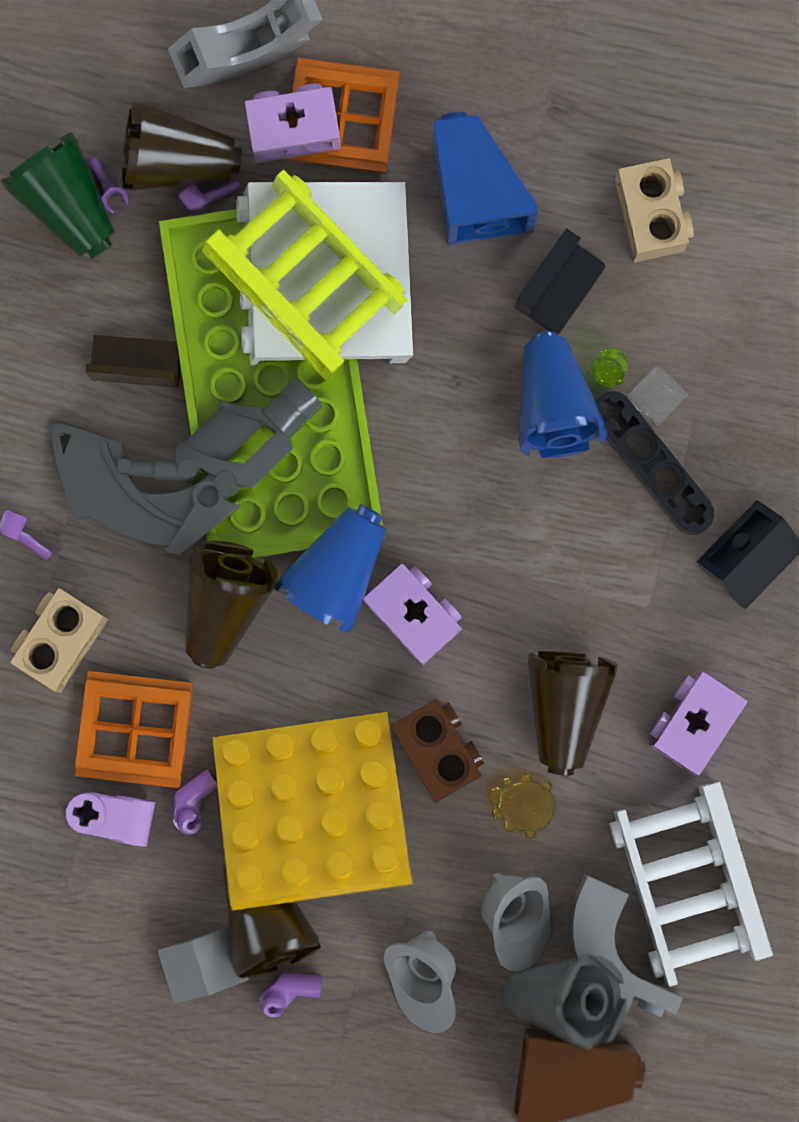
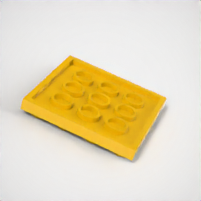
M388 712L212 737L232 911L412 884Z

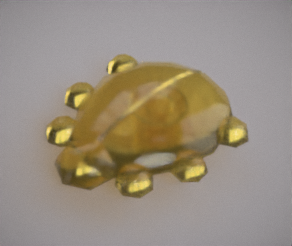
M526 773L520 776L519 782H514L512 777L506 776L502 779L503 787H494L488 793L489 802L498 806L493 809L492 815L496 819L505 818L507 821L504 826L506 831L513 832L515 829L525 831L527 838H535L538 831L549 825L555 814V799L551 793L552 784L548 780H544L539 784L532 781L531 776Z

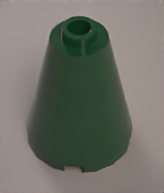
M70 132L59 138L61 143L53 149L48 145L9 173V177L3 178L1 183L15 199L79 257L88 253L90 258L93 259L113 245L109 237L115 231L79 142Z

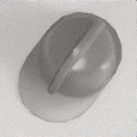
M500 873L491 875L490 888L481 902L480 912L482 919L493 934L495 953L499 963L508 971L518 972L525 970L540 959L547 948L551 936V916L547 884L540 877L524 879L519 876H504Z
M432 930L423 931L418 937H414L406 943H393L387 947L383 959L401 1011L413 1024L422 1030L431 1033L446 1031L453 1025L456 1017L455 1003L450 988L456 972V963L451 952L438 942Z

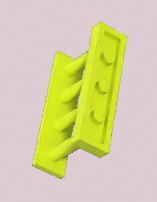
M282 170L276 176L272 185L279 195L235 236L230 234L226 237L220 230H217L205 242L202 252L308 363L327 380L345 361L339 355L342 352L340 347L384 305L395 315L408 300L403 295L405 290L401 283L390 273L383 274L310 198L312 193L305 182L296 175L290 177ZM293 208L310 228L266 269L263 267L257 269L246 258L248 255L247 249L284 214ZM323 240L341 260L298 301L291 300L288 302L277 290L280 287L278 282ZM355 273L372 293L329 334L323 332L320 335L308 323L311 320L309 314L346 279Z

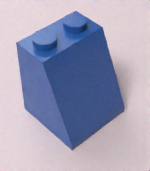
M451 112L442 115L440 121H433L432 146L448 245L534 232L538 214L537 203L478 115L467 116L466 112Z

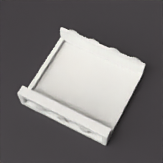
M248 182L243 196H237L236 200L238 223H244V226H246L279 195L272 187L274 182ZM305 182L312 193L310 198L383 274L390 273L401 283L405 290L403 295L408 300L395 315L384 305L340 347L342 352L339 355L343 359H388V363H406L413 356L405 182ZM291 208L247 249L248 255L246 258L257 269L261 267L266 269L303 235L310 226ZM322 240L278 282L280 287L277 290L288 302L291 300L298 301L341 259ZM353 273L309 314L311 320L308 323L320 335L323 332L329 334L372 291ZM240 292L241 310H248L249 327H242V352L250 353V365H257L259 361L306 360Z

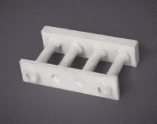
M711 782L698 786L700 796L694 798V803L630 822L626 810L620 809L613 812L616 821L609 823L616 848L624 847L653 942L655 951L648 952L652 971L656 979L663 977L665 984L669 987L678 984L674 968L739 949L741 953L748 951L749 957L755 961L773 956L720 782ZM700 820L702 824L709 823L713 839L707 841V846L642 865L635 843L636 838ZM713 863L715 867L722 866L726 882L720 884L721 889L655 908L647 882ZM724 906L728 910L735 908L739 926L733 927L734 932L668 951L660 925Z

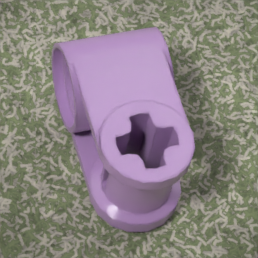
M86 792L75 796L69 802L66 808V819L69 826L79 833L108 838V840L147 847L155 802L116 795L115 797ZM87 800L93 802V810L99 811V818L90 820L88 825L83 824V816L77 814V807L85 806Z

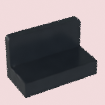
M567 228L523 289L515 304L517 310L548 331L557 333V335L561 333L605 269L604 262L579 246L581 237Z
M756 500L696 562L703 572L723 585L736 603L745 609L799 555V538L785 518Z

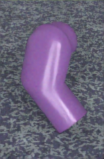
M208 769L175 793L172 819L175 827L183 834L191 835L200 829L202 825V799L218 788L216 779Z
M288 972L279 974L262 991L260 996L261 1011L267 1017L277 1018L284 1013V1009L297 996L320 998L322 976Z

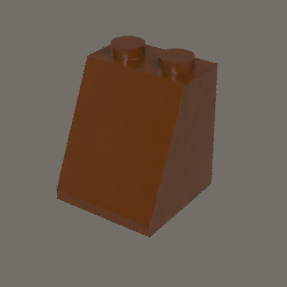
M525 1028L513 1120L514 1122H561L632 1101L634 1088L642 1089L645 1061H641L639 1053L631 1043L610 1041L607 1044H599L595 1048L586 1049L577 1047L575 1044L573 1045L546 1031Z

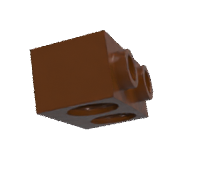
M438 699L433 700L391 725L435 803L480 778L482 775L478 767L484 764L472 741L464 745L455 729L462 726L450 703L448 702L441 706ZM428 716L437 719L442 728L440 737L436 741L429 743L420 740L415 731L417 722L421 718ZM446 755H455L463 762V774L455 781L443 779L438 772L439 761Z

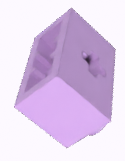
M307 84L298 87L296 93L279 95L277 91H265L254 95L253 100L245 101L256 163L341 149L332 87L322 88L321 84ZM296 114L298 120L297 127L289 128L288 115Z
M402 563L367 594L363 602L423 667L462 631V628L457 624L462 616L445 598L440 603L435 600L427 591L432 586V583L416 566L408 570ZM408 602L415 606L421 602L426 605L423 612L426 620L422 624L417 619L411 622L405 619L408 614L405 605Z
M705 672L698 673L695 678L689 675L686 676L673 696L679 700L671 715L663 712L649 733L655 737L650 745L651 748L693 776L701 774L748 702ZM700 711L703 713L700 717V722L705 725L703 730L687 731L689 721L685 719L686 713L695 714Z

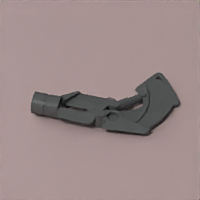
M294 378L264 409L262 407L240 406L221 401L219 403L221 407L185 443L180 441L174 447L175 461L157 460L156 462H142L123 459V443L61 422L54 423L50 431L59 476L71 511L77 519L91 518L120 535L139 542L168 547L165 551L167 554L181 555L240 507L227 501V499L236 495L240 487L253 488L292 450L290 438L323 407V404L297 378ZM260 427L271 428L275 432L246 463L227 461ZM68 435L71 437L64 451L62 436ZM203 474H207V475H208V477H206L204 480H202L201 482H199V481L201 480ZM131 477H153L156 480L182 481L195 485L174 493L149 494L139 492Z

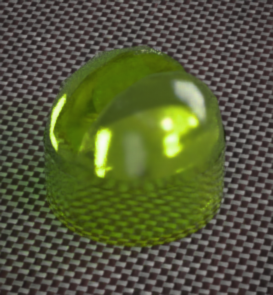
M606 348L595 358L591 372L600 384L609 387L617 386L623 382L627 375L629 362L628 357L622 350Z

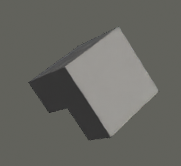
M229 927L158 950L174 1004L208 996L249 980V978H239L233 968Z

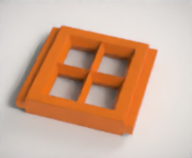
M298 58L292 93H296L298 87L307 84H321L322 86L341 88L339 109L336 111L341 149L285 158L283 160L386 174L400 71ZM350 89L381 93L379 117L348 113ZM296 114L289 115V128L297 127L298 120ZM345 121L378 125L375 147L342 144Z
M88 671L75 763V776L181 788L193 683ZM100 698L133 700L131 724L98 721ZM142 702L175 705L172 729L139 726ZM96 730L129 733L126 758L93 754ZM138 735L171 738L168 762L135 759Z

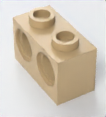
M670 158L618 169L615 183L633 263L684 252L689 244L688 238L694 236L693 224L689 212L682 213L679 196L684 195L683 180L679 170L673 171ZM648 180L654 181L660 185L662 194L655 198L648 197L642 193L640 184ZM655 222L665 223L671 229L672 236L666 240L657 239L651 234L649 226Z
M58 588L54 595L48 592L38 605L35 615L39 619L31 631L23 630L14 642L11 652L15 656L10 663L54 692L61 693L109 619L66 591ZM74 608L79 615L78 625L72 631L63 632L58 626V616L64 609ZM49 645L54 650V662L50 667L40 670L34 663V653L40 646Z

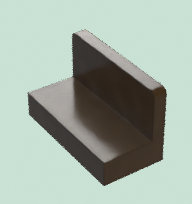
M93 335L91 364H86L85 373L92 381L178 388L180 373L178 345L176 341Z

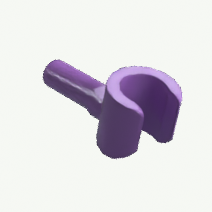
M95 157L89 160L88 163L104 192L102 201L105 209L109 213L114 214L108 205V198L115 193L123 196L128 207L129 199L127 193L121 188L114 186L99 159Z
M236 179L203 194L196 185H191L180 193L179 204L190 216L201 215L211 203L240 190L241 186Z
M6 510L0 521V531L2 534L26 545L47 561L53 552L31 535L22 532L27 518Z

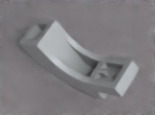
M271 0L259 10L236 21L217 26L191 28L171 45L168 50L183 88L210 85L239 77L290 54L310 40L307 33L323 21L315 0Z
M584 874L573 901L570 918V936L575 957L585 955L602 956L615 964L622 974L625 983H619L621 998L627 999L626 1012H628L635 996L640 998L637 1006L652 1014L662 1017L665 1010L676 1014L683 997L630 972L623 965L617 954L614 937L615 928L629 894Z

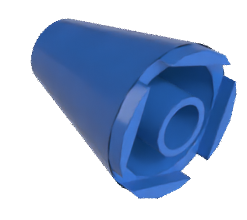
M552 331L535 334L524 347L519 427L520 450L527 456H530L529 449L539 450L541 458L566 457L590 449L588 441L598 437L600 444L605 440L608 433L604 419L567 339L557 336V333Z
M360 504L357 510L347 507L278 579L275 590L280 592L288 589L289 592L285 599L327 625H329L332 618L343 622L339 630L350 633L356 623L386 533V529L380 525L383 517L363 504Z

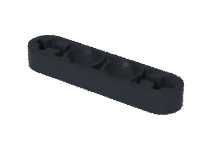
M609 391L600 395L595 402L601 415L605 411L603 403L608 402L611 406L619 403L622 406L619 417L624 424L627 425L630 419H633L637 424L629 428L621 439H617L613 433L618 432L621 427L613 418L607 421L604 420L608 433L606 436L607 441L677 529L687 535H698L706 531L714 519V508L710 500L623 393ZM641 434L649 439L651 451L648 456L636 458L628 452L627 441L631 436ZM665 468L673 470L679 482L674 491L667 493L660 491L654 484L655 473ZM685 487L692 493L684 498L689 506L695 508L700 505L704 510V513L700 516L703 522L700 526L694 521L689 524L684 522L683 517L687 514V511L680 502L674 508L668 503V501L677 498Z

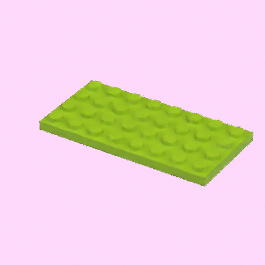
M236 209L159 221L191 436L221 407L219 405L221 401L240 406L262 407L264 409L294 378L300 380L323 404V407L290 438L292 450L253 488L240 487L236 495L227 499V501L240 507L206 534L207 541H226L246 546L254 550L252 558L260 559L306 551L347 507L357 510L359 505L363 504L382 516L357 359H344L345 361L327 380L307 360L259 361L257 365H250V353L242 352V327H249L248 310H241L240 291L202 252L205 242L217 230H220L228 237L230 234L235 236L245 227L244 223L237 222ZM260 427L227 461L246 463L275 432L271 428ZM203 474V475H202V478H201V480H200L199 482H201V481L204 480L206 477H208V475H207V474Z

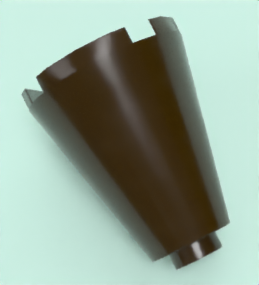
M140 102L131 103L132 109H129L123 148L127 168L122 167V190L133 191L226 182L230 180L231 173H239L242 148L235 147L233 137Z
M207 541L204 549L199 550L198 546H196L192 550L189 561L185 651L193 663L202 668L212 669L227 663L275 588L278 570L274 564L266 557L263 564L252 558L254 550L246 546L226 541Z
M538 651V656L529 653L528 670L539 762L548 766L547 772L555 775L570 776L574 775V769L584 767L617 674L618 664L615 661L598 657V665L591 664L589 659H585L586 654Z
M226 865L223 867L233 968L239 978L256 977L278 970L277 965L290 960L292 964L297 963L321 949L319 937L296 901L232 911Z

